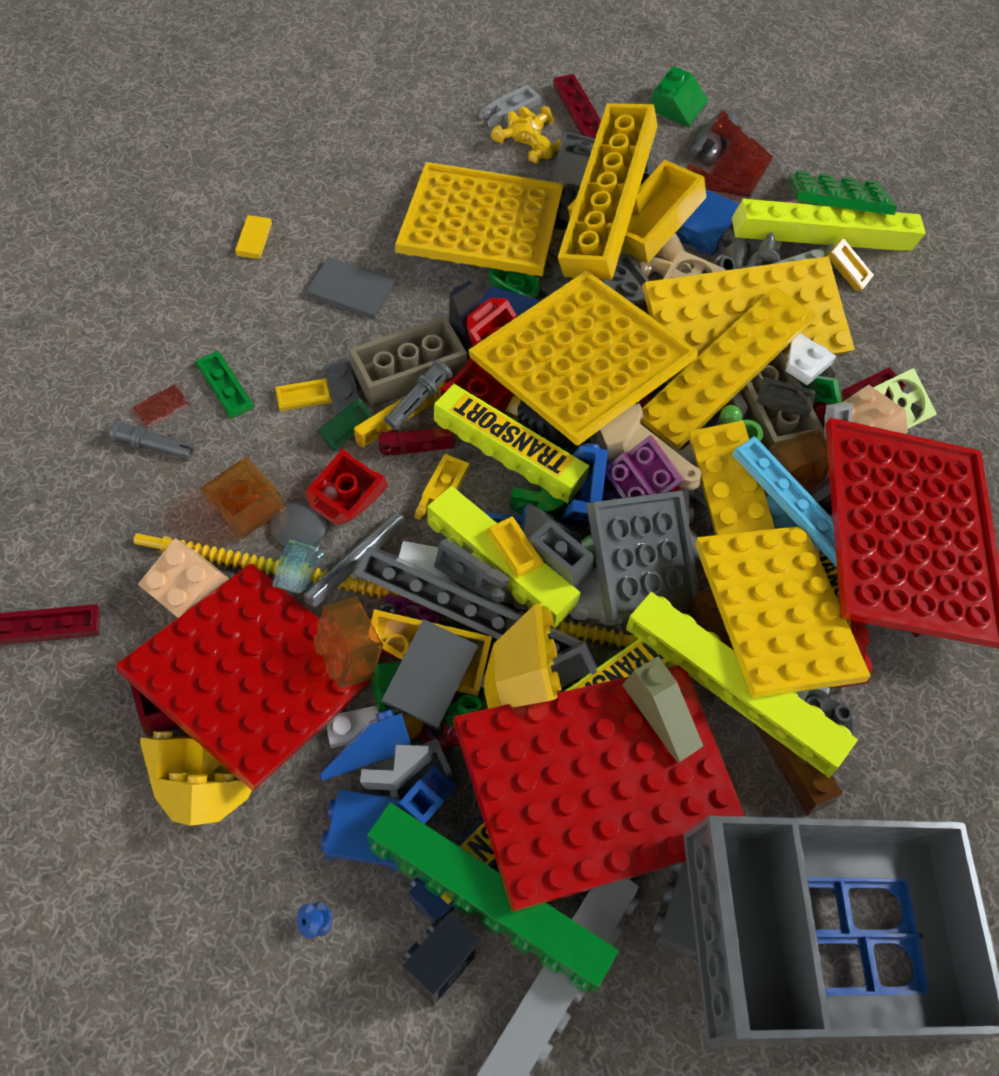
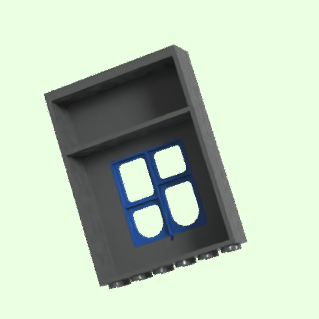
M708 816L683 834L708 1047L965 1042L999 1036V972L994 954V942L988 928L986 907L980 893L978 872L974 866L970 849L971 842L967 835L965 822ZM809 888H830L834 891L840 921L839 929L815 930ZM849 889H883L892 893L902 908L900 924L895 929L890 930L857 929L853 923L848 895ZM818 944H855L860 951L865 978L864 986L825 988ZM875 944L897 945L909 955L913 965V975L911 981L906 986L884 987L880 984L873 952Z

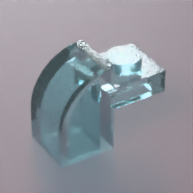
M290 538L280 556L273 586L299 594L308 590L313 569L321 564L324 555L323 552L318 551L319 545Z

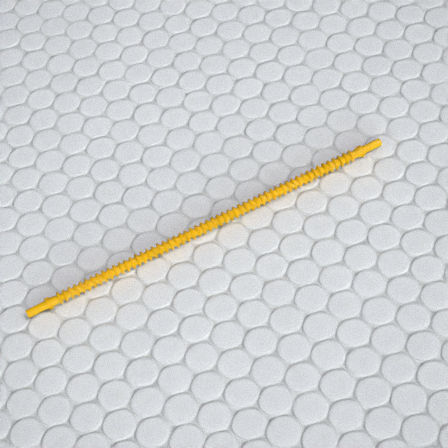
M136 533L134 536V544L160 549L162 553L173 541L167 536L158 538ZM192 541L186 544L206 560L209 559L210 563L217 561V564L221 565L224 562L226 567L233 564L234 568L241 566L242 570L252 563L261 571H265L266 575L272 572L274 577L278 576V574L282 578L289 576L290 580H293L295 577L298 582L304 579L307 584L310 581H313V584H315L329 572L327 569L321 572L320 568L313 570L312 566L305 569L303 564L300 567H297L296 563L289 565L288 561L281 564L279 559L273 562L272 558L265 560L264 556L257 559L255 554L249 557L248 553L241 555L240 551L234 554L231 549L225 552L224 548L217 550L216 546L210 549L208 545L202 547L200 543L194 545ZM350 575L337 587L338 590L345 588L346 592L352 589L355 594L358 591H361L362 595L370 593V597L377 594L379 599L382 596L386 597V594L403 597L366 579L363 581L359 576L354 579ZM563 619L555 627L576 638L582 637L585 642L587 639H591L592 643L600 641V645L606 642L609 647L615 644L618 649L620 646L627 648L638 640L634 635H623V631H620L619 634L615 633L614 629L608 632L605 627L599 630L598 626L590 628L589 624L583 627L581 622L574 625L572 620L569 623H565V619Z

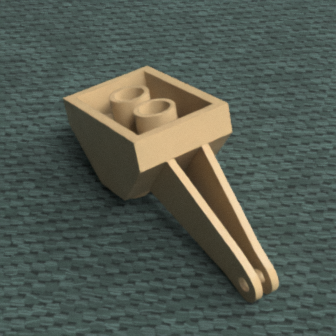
M639 403L631 406L589 437L592 444L599 445L600 449L608 450L606 466H608L621 454L629 452L646 437L652 435L685 481L678 486L688 490H694L700 486V469L688 462L640 424V420L643 419V412Z

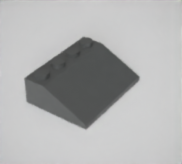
M563 131L553 179L562 185L575 184L581 186L595 139ZM649 153L640 186L652 174L651 153Z

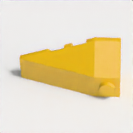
M374 609L367 639L403 660L422 620ZM435 624L478 645L457 689L458 692L478 696L492 637Z

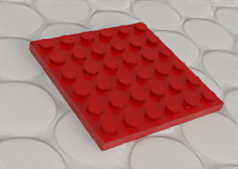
M251 563L116 664V671L249 789L254 791L371 685L375 664L356 648L350 647L345 639Z

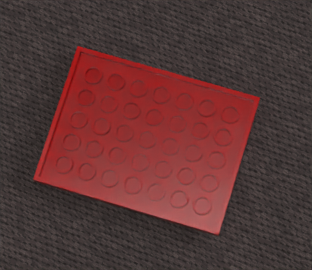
M830 417L825 423L841 619L999 649V556L981 450Z
M680 665L668 667L667 669L678 683L703 747L679 763L675 761L622 684L628 677L557 693L558 697L550 701L512 707L511 704L455 716L453 723L512 913L686 862L683 837L685 832L708 816L745 817L689 674Z

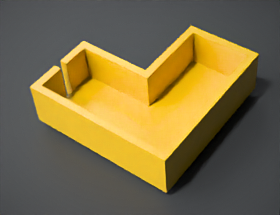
M664 160L639 187L621 251L645 263H649L705 200L704 176ZM576 199L568 206V211H569L570 217H571V214H572V211H573V208H574V204H575Z

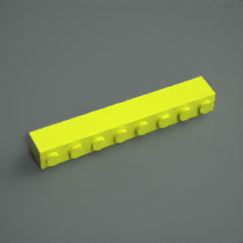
M742 199L732 216L735 238L764 240L770 232H773L775 241L836 245L838 241L844 239L850 247L902 251L913 250L926 234L921 214L896 212L895 215L831 206Z
M650 592L630 615L626 627L627 631L675 666L680 665L688 672L690 677L828 778L839 768L858 741L849 729L834 723L825 716L820 708L809 705L799 698L796 692L752 698L734 650L721 642V639L716 634L707 632L697 625L691 616L682 614L672 607L666 598Z

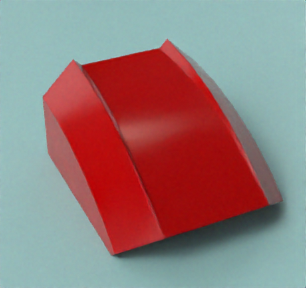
M489 298L467 316V329L473 347L517 318L507 299Z
M470 358L457 375L441 388L439 399L455 384L503 414H506L505 410L515 394Z
M342 448L307 488L306 495L311 509L334 525H340L351 521L365 511L388 488V485L383 475L377 471L374 472Z

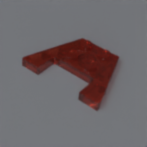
M721 111L712 126L711 132L730 140L731 142L712 173H708L691 164L686 169L704 176L705 189L750 198L771 164L773 156L754 138L750 139L742 132V127L740 125L736 126L728 118L729 115L726 112Z

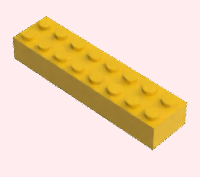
M606 104L558 255L564 277L576 278L587 270L598 279H613L658 126L654 104Z

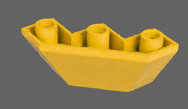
M544 603L533 605L493 644L484 677V690L488 709L511 704L512 707L550 701L558 697L557 691H561L559 676L557 672H552L551 665L554 664L553 658H557V650L554 639L549 640L547 635L551 633L549 627L554 626L550 608L545 609Z
M153 731V737H141L140 744L154 797L173 822L190 826L219 822L249 798L252 790L191 736H173V731Z

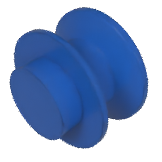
M315 902L314 904H304L300 907L297 913V927L303 937L310 939L315 936H324L329 932L332 915L325 903Z

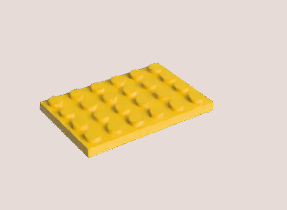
M799 526L697 537L695 547L752 698L862 683L869 679L871 675L846 619H841L839 602L811 538Z

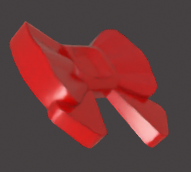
M444 723V734L437 738L443 752L452 746H461L456 729ZM426 726L423 727L420 739L423 740L422 745L437 738Z

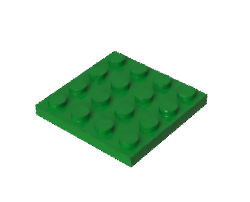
M796 170V173H789L788 176L789 187L797 202L895 215L897 204L888 195V192L879 185L878 181L865 180V183L856 182L855 178L845 176L842 177V180L833 179V175L820 173L819 177L810 176V172Z

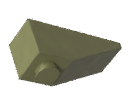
M656 657L634 670L622 685L675 761L679 763L703 747L702 741L678 683L661 659Z

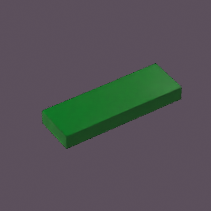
M219 350L195 361L196 366L230 419L254 409V404Z

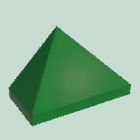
M818 376L808 385L799 380L809 401L828 404L842 402V389L837 378Z

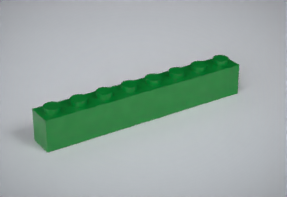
M391 802L367 834L368 845L371 846L369 849L375 856L382 860L391 859L398 864L397 869L407 877L413 879L417 876L426 882L425 887L434 895L442 897L444 894L453 900V906L467 916L473 913L483 920L481 924L487 930L496 935L501 932L512 939L510 941L511 945L525 954H528L529 951L541 958L539 962L543 967L553 973L560 971L570 977V984L579 991L587 993L589 990L595 994L617 956L618 949L547 903L512 913L499 872Z

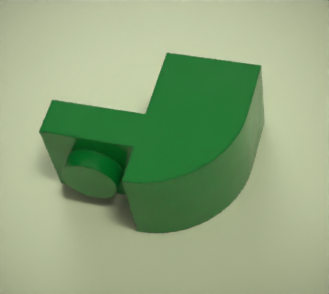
M513 487L510 509L515 510L520 515H523V509L527 508V505L532 504L558 519L567 506L565 501L553 497L544 488H541V492Z

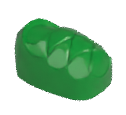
M494 268L490 269L489 283L493 287L538 299L539 278L536 275Z

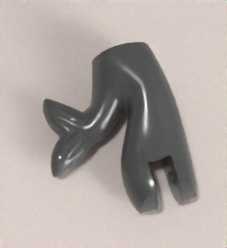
M722 109L700 132L690 155L696 159L701 152L706 153L707 156L703 164L707 166L712 165L720 154L721 137H723L725 142L733 149L741 162H745L747 149L753 145L754 138H740L737 135V117L732 112Z
M732 231L730 233L733 242L731 245L724 239H721L718 243L719 254L730 256L735 262V269L762 266L765 262L780 261L778 252L773 250L775 246L773 232H770L765 237L758 251L752 255L747 264L748 244L746 238H735V233Z

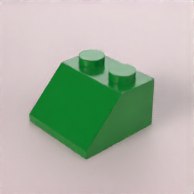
M675 66L670 68L654 89L651 100L656 114L687 127L691 126L708 102V98L694 75Z

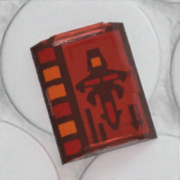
M173 384L163 391L149 396L148 399L132 408L147 428L164 419L170 418L190 404L177 386Z

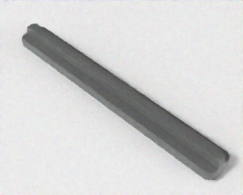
M397 512L392 513L304 593L305 602L312 607L320 604L359 567L367 547L374 546L380 548L404 526V517Z

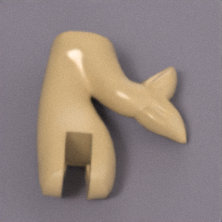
M674 234L656 254L659 258H653L649 263H645L637 258L633 260L647 278L650 277L652 272H657L664 278L679 250H685L678 236ZM682 263L676 269L685 274L692 271L688 263Z

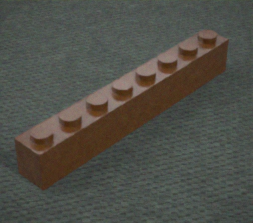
M710 589L693 596L687 610L689 615L696 621L697 625L707 632L716 634L721 639V642L734 650L712 590ZM754 724L807 816L834 804L843 794L833 775L828 778Z

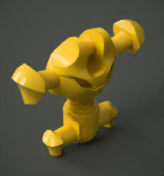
M524 106L518 109L519 117L514 111L508 112L507 129H502L500 125H497L491 131V138L495 142L503 144L504 139L512 137L516 142L532 146L533 151L528 152V161L538 164L540 159H551L558 152L561 139H558L557 142L552 144L547 137L540 134L544 122L547 124L554 122L550 108L547 106L541 107L540 115L538 116Z

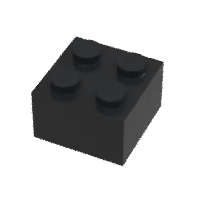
M450 912L444 919L440 916L437 917L427 929L426 933L429 935L421 945L417 942L414 943L402 958L405 961L402 965L404 978L433 1006L476 958L480 950L481 940Z

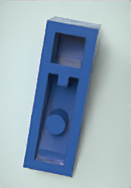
M390 708L376 713L377 719L371 720L321 769V779L325 780L395 756L396 745H411L401 711L394 712V709Z

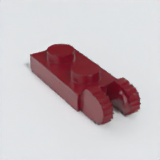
M440 426L426 430H409L399 434L390 430L379 434V450L382 455H400L453 449L454 433Z

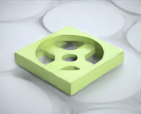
M914 368L873 387L883 395H885L888 388L892 396L891 400L897 404L899 398L905 400L906 404L903 408L906 410L908 429L937 414ZM898 381L909 382L913 391L908 394L903 393ZM918 401L922 412L915 419L910 408L912 403Z

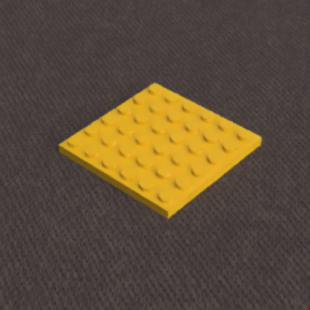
M426 162L396 240L395 253L543 276L563 185L557 182Z
M587 270L469 349V356L472 360L577 446L697 359L698 355L697 349Z

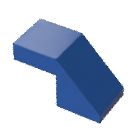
M433 765L398 805L409 815L425 824L457 785Z

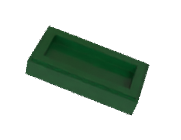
M357 398L316 430V432L328 447L335 452L355 436L354 427L371 418L373 414L362 400Z

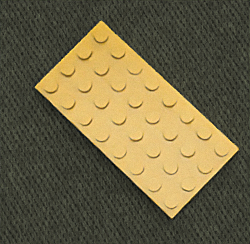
M829 256L648 281L642 285L649 316L697 349V357L774 286L816 314L814 321L801 334L818 345L824 346L834 355L851 353L855 350ZM790 344L783 349L786 356L790 348ZM690 364L669 378L666 383L673 381Z

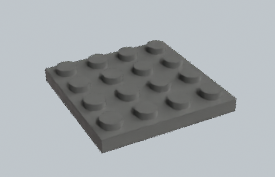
M683 491L587 504L606 622L629 618L650 592L666 598L674 608L689 606L692 597L700 594Z

